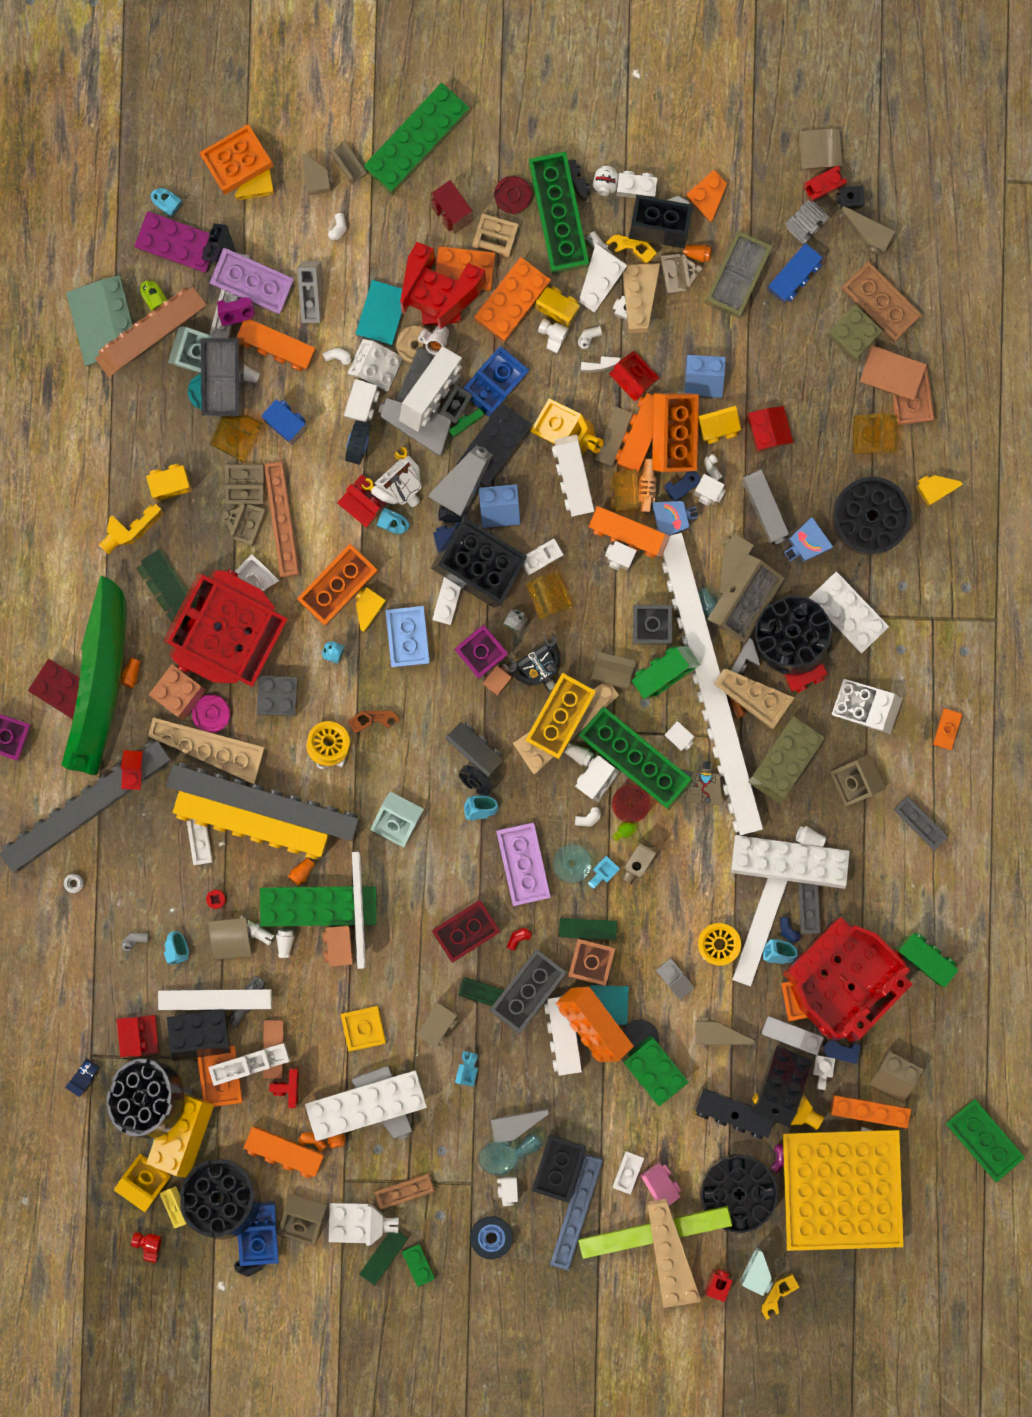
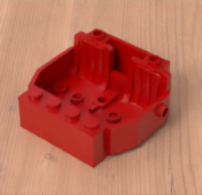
M230 569L227 572L224 570H212L209 577L198 573L163 639V642L173 646L169 656L179 665L178 669L186 673L190 670L217 683H237L239 680L253 687L288 618L274 612V605L263 591L238 578V573ZM203 582L205 584V588L203 590H200L199 588ZM197 594L199 597L195 603L196 607L193 608L190 605ZM185 615L189 616V621H186L183 628L180 629L179 626ZM217 622L221 623L219 630H216L214 627ZM250 627L251 633L246 634L245 628ZM177 633L179 635V639L174 641L173 638ZM241 644L243 649L238 652L236 646Z
M842 917L834 920L782 973L793 984L791 988L799 1009L818 1027V1030L824 1036L836 1041L846 1038L849 1042L861 1039L913 985L905 977L911 969L902 960L903 956L897 950H892L876 933L856 925L851 927ZM835 956L839 957V959H840V962H839V963H835V961H834V957H835ZM822 970L827 972L826 977L821 975ZM849 984L854 986L852 991L848 989ZM891 991L892 994L877 1007L875 1003ZM860 1021L863 1024L858 1028L857 1023Z

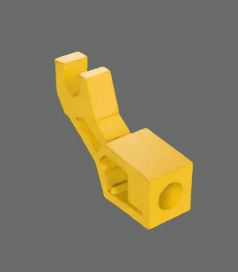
M620 234L613 235L606 242L608 246L611 243L618 245L614 250L615 253L625 249L633 250V254L644 264H648L657 255V252L647 242L628 239L629 237L620 236ZM643 245L647 250L641 255L636 248Z
M792 1273L776 1280L764 1303H762L761 1311L766 1320L770 1318L768 1315V1310L773 1309L776 1315L779 1314L777 1301L780 1296L785 1297L799 1288ZM786 1282L789 1289L779 1292V1285Z

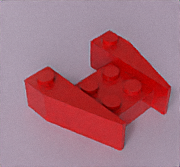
M416 242L407 260L400 299L401 310L405 314L408 307L411 306L437 317L438 328L442 329L478 297L486 283L485 270L467 263L458 281L430 270L435 262L434 248Z

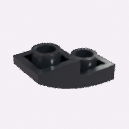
M568 160L573 186L582 201H586L587 195H590L589 183L585 182V178H577L581 177L580 165H576V160Z

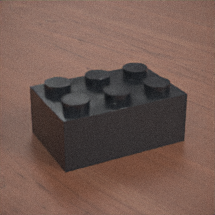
M636 195L628 239L685 249L693 205Z
M224 1009L167 1017L170 1054L173 1061L231 1053L228 1021Z
M549 1134L532 1191L569 1203L586 1145Z

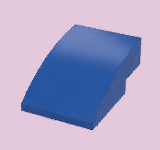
M499 346L463 389L472 394L469 401L480 408L488 417H491L500 403L506 400L526 376L529 369L503 347Z
M275 1201L260 1202V1208L254 1222L245 1232L238 1235L240 1266L279 1263Z

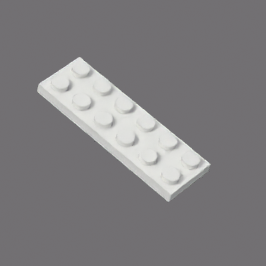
M735 835L731 873L845 889L849 851Z
M414 1070L305 1103V1107L315 1139L318 1141L425 1109L427 1104L417 1071Z

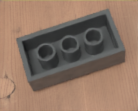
M536 949L489 1011L520 1034L567 972Z

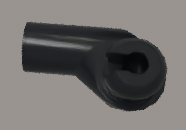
M239 1260L234 1264L235 1271L246 1277L264 1269L262 1264L240 1266Z

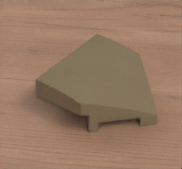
M685 254L660 256L659 260L665 295L685 292L703 268L686 258Z
M241 504L240 507L223 513V518L228 525L231 536L236 541L254 547L267 511L250 504Z

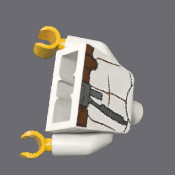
M401 447L400 450L404 455H399L395 451L394 456L399 461L375 482L377 486H373L371 479H365V481L370 483V487L366 488L362 484L361 487L365 491H371V494L383 502L390 504L399 503L401 505L407 502L410 507H414L420 502L416 496V493L422 487L420 484V468L410 456H407L406 448Z

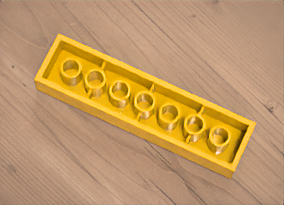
M179 791L173 813L177 814L176 818L189 821L191 818L195 820V824L205 827L211 824L214 825L213 829L221 832H226V829L232 831V835L242 838L248 835L251 836L250 840L258 843H263V840L269 841V846L281 849V846L288 847L287 851L299 854L300 851L306 852V857L318 860V857H323L329 835L182 791Z

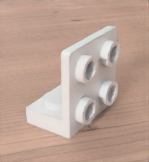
M363 339L347 374L361 378L373 385H377V387L384 391H388L403 359L400 355L382 345Z

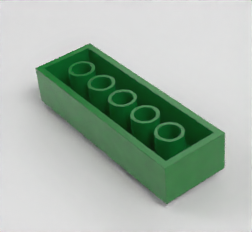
M441 82L364 165L365 171L393 196L470 113V108Z
M566 151L528 159L551 275L589 267Z
M604 706L579 734L582 740L667 810L674 806L693 783V780Z
M354 886L260 888V926L355 925ZM362 886L364 925H377V886Z

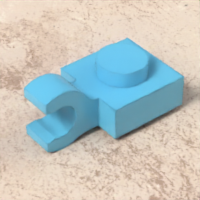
M605 856L593 869L596 875L589 881L588 885L594 889L602 879L607 883L620 868Z
M463 1051L462 1060L464 1065L459 1064L455 1083L474 1087L478 1068L474 1066L478 1054Z

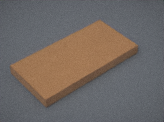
M869 261L841 287L894 342L922 316Z

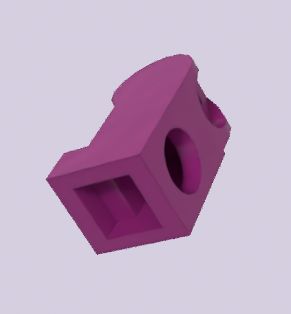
M244 297L225 303V300L217 301V310L222 326L249 320L256 314L250 298Z

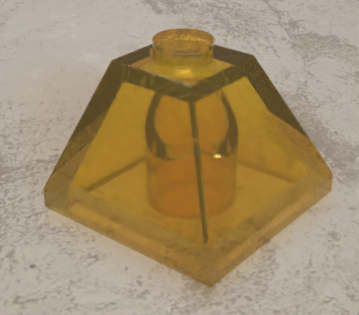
M249 415L222 416L210 445L244 463L260 434L263 423Z

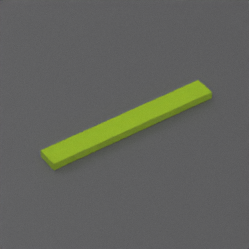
M728 1206L673 1218L679 1237L733 1225ZM648 1223L580 1238L578 1242L582 1257L585 1259L653 1244L651 1224Z

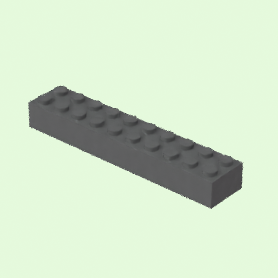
M152 740L143 746L145 750H143L142 783L174 761L159 741L155 742ZM121 763L112 768L113 772L110 775L104 774L96 780V785L93 787L89 785L81 790L80 793L82 795L78 798L72 797L64 803L66 805L64 808H56L49 813L50 818L47 820L41 819L35 823L33 830H26L18 835L17 838L19 840L15 843L9 842L1 848L3 851L0 853V856L12 873L21 871L132 791L131 789H121Z
M178 762L177 766L172 765L166 787L354 841L360 819L356 818L357 814L347 811L344 814L337 813V808L326 805V809L319 807L320 803L308 800L306 804L301 802L302 798L289 795V798L282 797V792L272 789L270 793L265 792V787L252 784V787L245 786V781L234 779L231 782L227 780V776L215 773V776H210L207 770L197 768L196 771L190 770V765Z

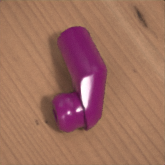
M782 1144L775 1146L774 1151L777 1153V1160L770 1166L776 1173L784 1166Z

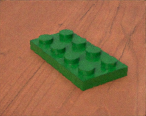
M976 1099L969 1102L945 1123L995 1183L1025 1159L1023 1154Z

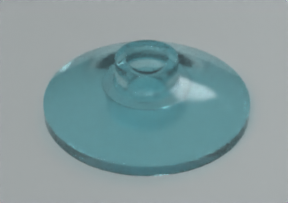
M574 844L566 845L556 852L553 859V868L561 880L576 883L583 880L589 874L591 858L583 847ZM574 860L576 862L575 867H570L568 862Z
M496 1142L488 1144L479 1154L481 1168L494 1175L510 1172L517 1163L516 1151L505 1143Z

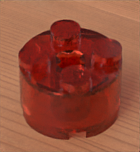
M625 785L614 793L611 801L612 811L622 822H639L646 817L650 810L649 795L637 785ZM630 798L633 802H636V806H633L632 810L629 809V806L625 805Z

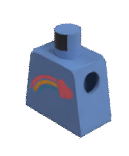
M683 501L652 503L657 530L670 536L689 529L688 520L698 518L697 508L685 509Z
M810 518L789 539L792 547L786 550L784 554L790 562L798 556L805 562L830 550L833 546L815 520Z

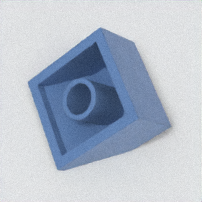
M687 355L684 393L699 394V397L722 398L726 357Z
M517 484L479 488L482 528L520 525Z

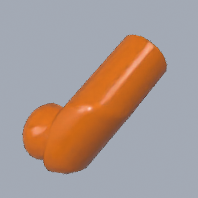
M304 1132L298 1138L300 1145L314 1144L320 1152L327 1147L323 1140L316 1141L313 1132Z

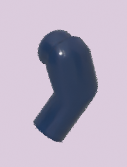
M780 917L781 935L789 942H798L801 939V934L790 928V917Z

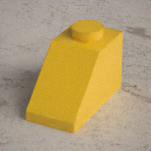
M270 169L241 185L235 193L236 200L274 195Z
M927 475L918 481L920 484L916 488L927 506H930L963 484L961 481L936 475L929 477Z
M367 587L365 590L361 589L355 597L357 599L356 607L360 630L364 633L386 603V600Z

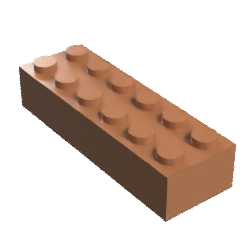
M194 287L188 290L183 288L160 307L150 312L145 318L139 320L116 339L106 344L98 351L100 355L95 360L108 377L112 376L206 306V303Z

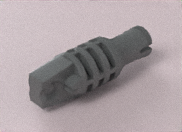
M255 976L244 990H263L266 982ZM235 1009L227 1021L238 1027L244 1015L249 1013L251 1009Z

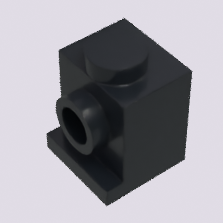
M863 185L839 188V193H836V204H840V209L843 206L849 209L862 208L865 204ZM847 194H853L854 198L848 199Z

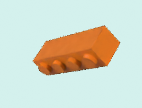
M251 319L243 321L236 337L244 338V348L249 349L253 347L257 349L256 352L265 357L269 354L274 357L276 362L281 364L287 362L292 365L291 368L299 372L308 370L316 352L315 347Z
M646 393L645 397H640L637 405L640 410L637 415L633 414L630 425H633L630 432L626 431L622 441L625 443L623 450H618L615 460H618L617 466L636 474L640 470L653 439L654 396Z
M599 506L596 507L589 524V528L594 529V534L604 537V534L611 536L610 540L613 542L621 543L623 541L628 543V547L636 551L640 548L645 551L644 555L654 559L655 556L662 557L670 535Z
M839 1095L832 1096L830 1107L831 1115L908 1128L911 1109L907 1107Z
M252 1126L243 1148L251 1156L257 1157V1155L265 1157L264 1160L271 1164H275V1162L283 1164L282 1168L289 1171L296 1169L300 1171L301 1176L311 1179V1176H316L324 1154L256 1126Z

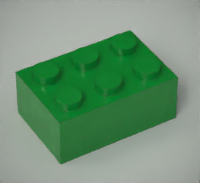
M688 646L671 647L665 652L666 655L664 657L654 659L650 663L651 666L649 668H643L635 673L636 677L631 681L643 699L656 698L700 666V663Z
M916 932L915 934L909 933L896 950L903 958L938 986L945 988L959 971L955 967L957 963L949 957H942L940 955L942 951L936 946L927 945L925 943L927 939Z
M651 1035L621 1059L659 1107L689 1083Z

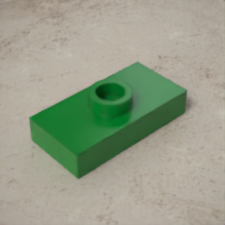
M479 408L469 416L467 414L463 415L458 419L459 423L449 430V434L454 439L483 418L484 413Z

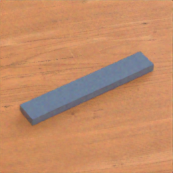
M584 1154L550 1265L569 1271L603 1162L601 1158Z

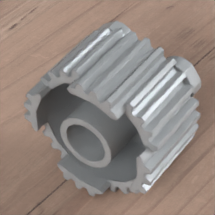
M809 200L786 223L787 229L803 244L811 238L810 234L815 235L822 228L820 224L823 225L830 218L814 201L811 202Z

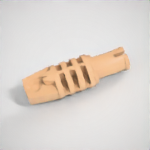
M644 459L643 476L639 479L638 502H641V512H650L651 503L655 502L657 479L654 477V470H652V459Z

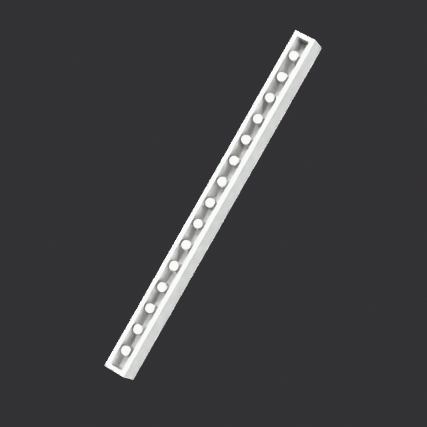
M682 533L671 535L663 553L664 562L661 564L664 574L668 573L669 581H666L669 592L673 591L674 599H672L674 611L678 610L679 618H677L679 629L683 628L685 636H682L683 645L690 648L700 663V666L694 670L695 673H692L694 684L699 686L700 691L697 692L699 703L703 702L705 710H702L704 721H708L710 726L707 729L709 739L714 741L715 747H712L714 758L719 759L718 773L720 777L723 776L725 784H722L725 796H729L730 800L727 806L729 813L734 814L735 821L732 822L735 833L739 832L740 836L762 830L763 828L751 784L748 783L749 777L727 696L713 685L719 677L720 671Z

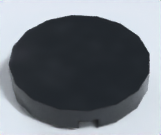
M464 765L459 771V778L467 788L476 789V794L488 796L494 789L490 779L480 770Z
M643 1019L635 1020L628 1023L623 1029L624 1034L634 1047L649 1035L659 1044V1033L656 1027L649 1021Z

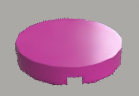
M206 695L201 697L192 709V719L200 730L216 733L224 729L228 724L230 708L221 697Z

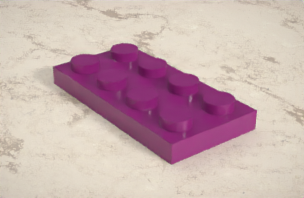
M147 211L134 245L135 248L203 273H207L210 263L201 259L209 233Z

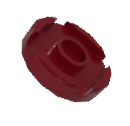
M519 176L504 177L495 187L494 199L496 205L507 214L521 213L531 203L532 192L530 185Z

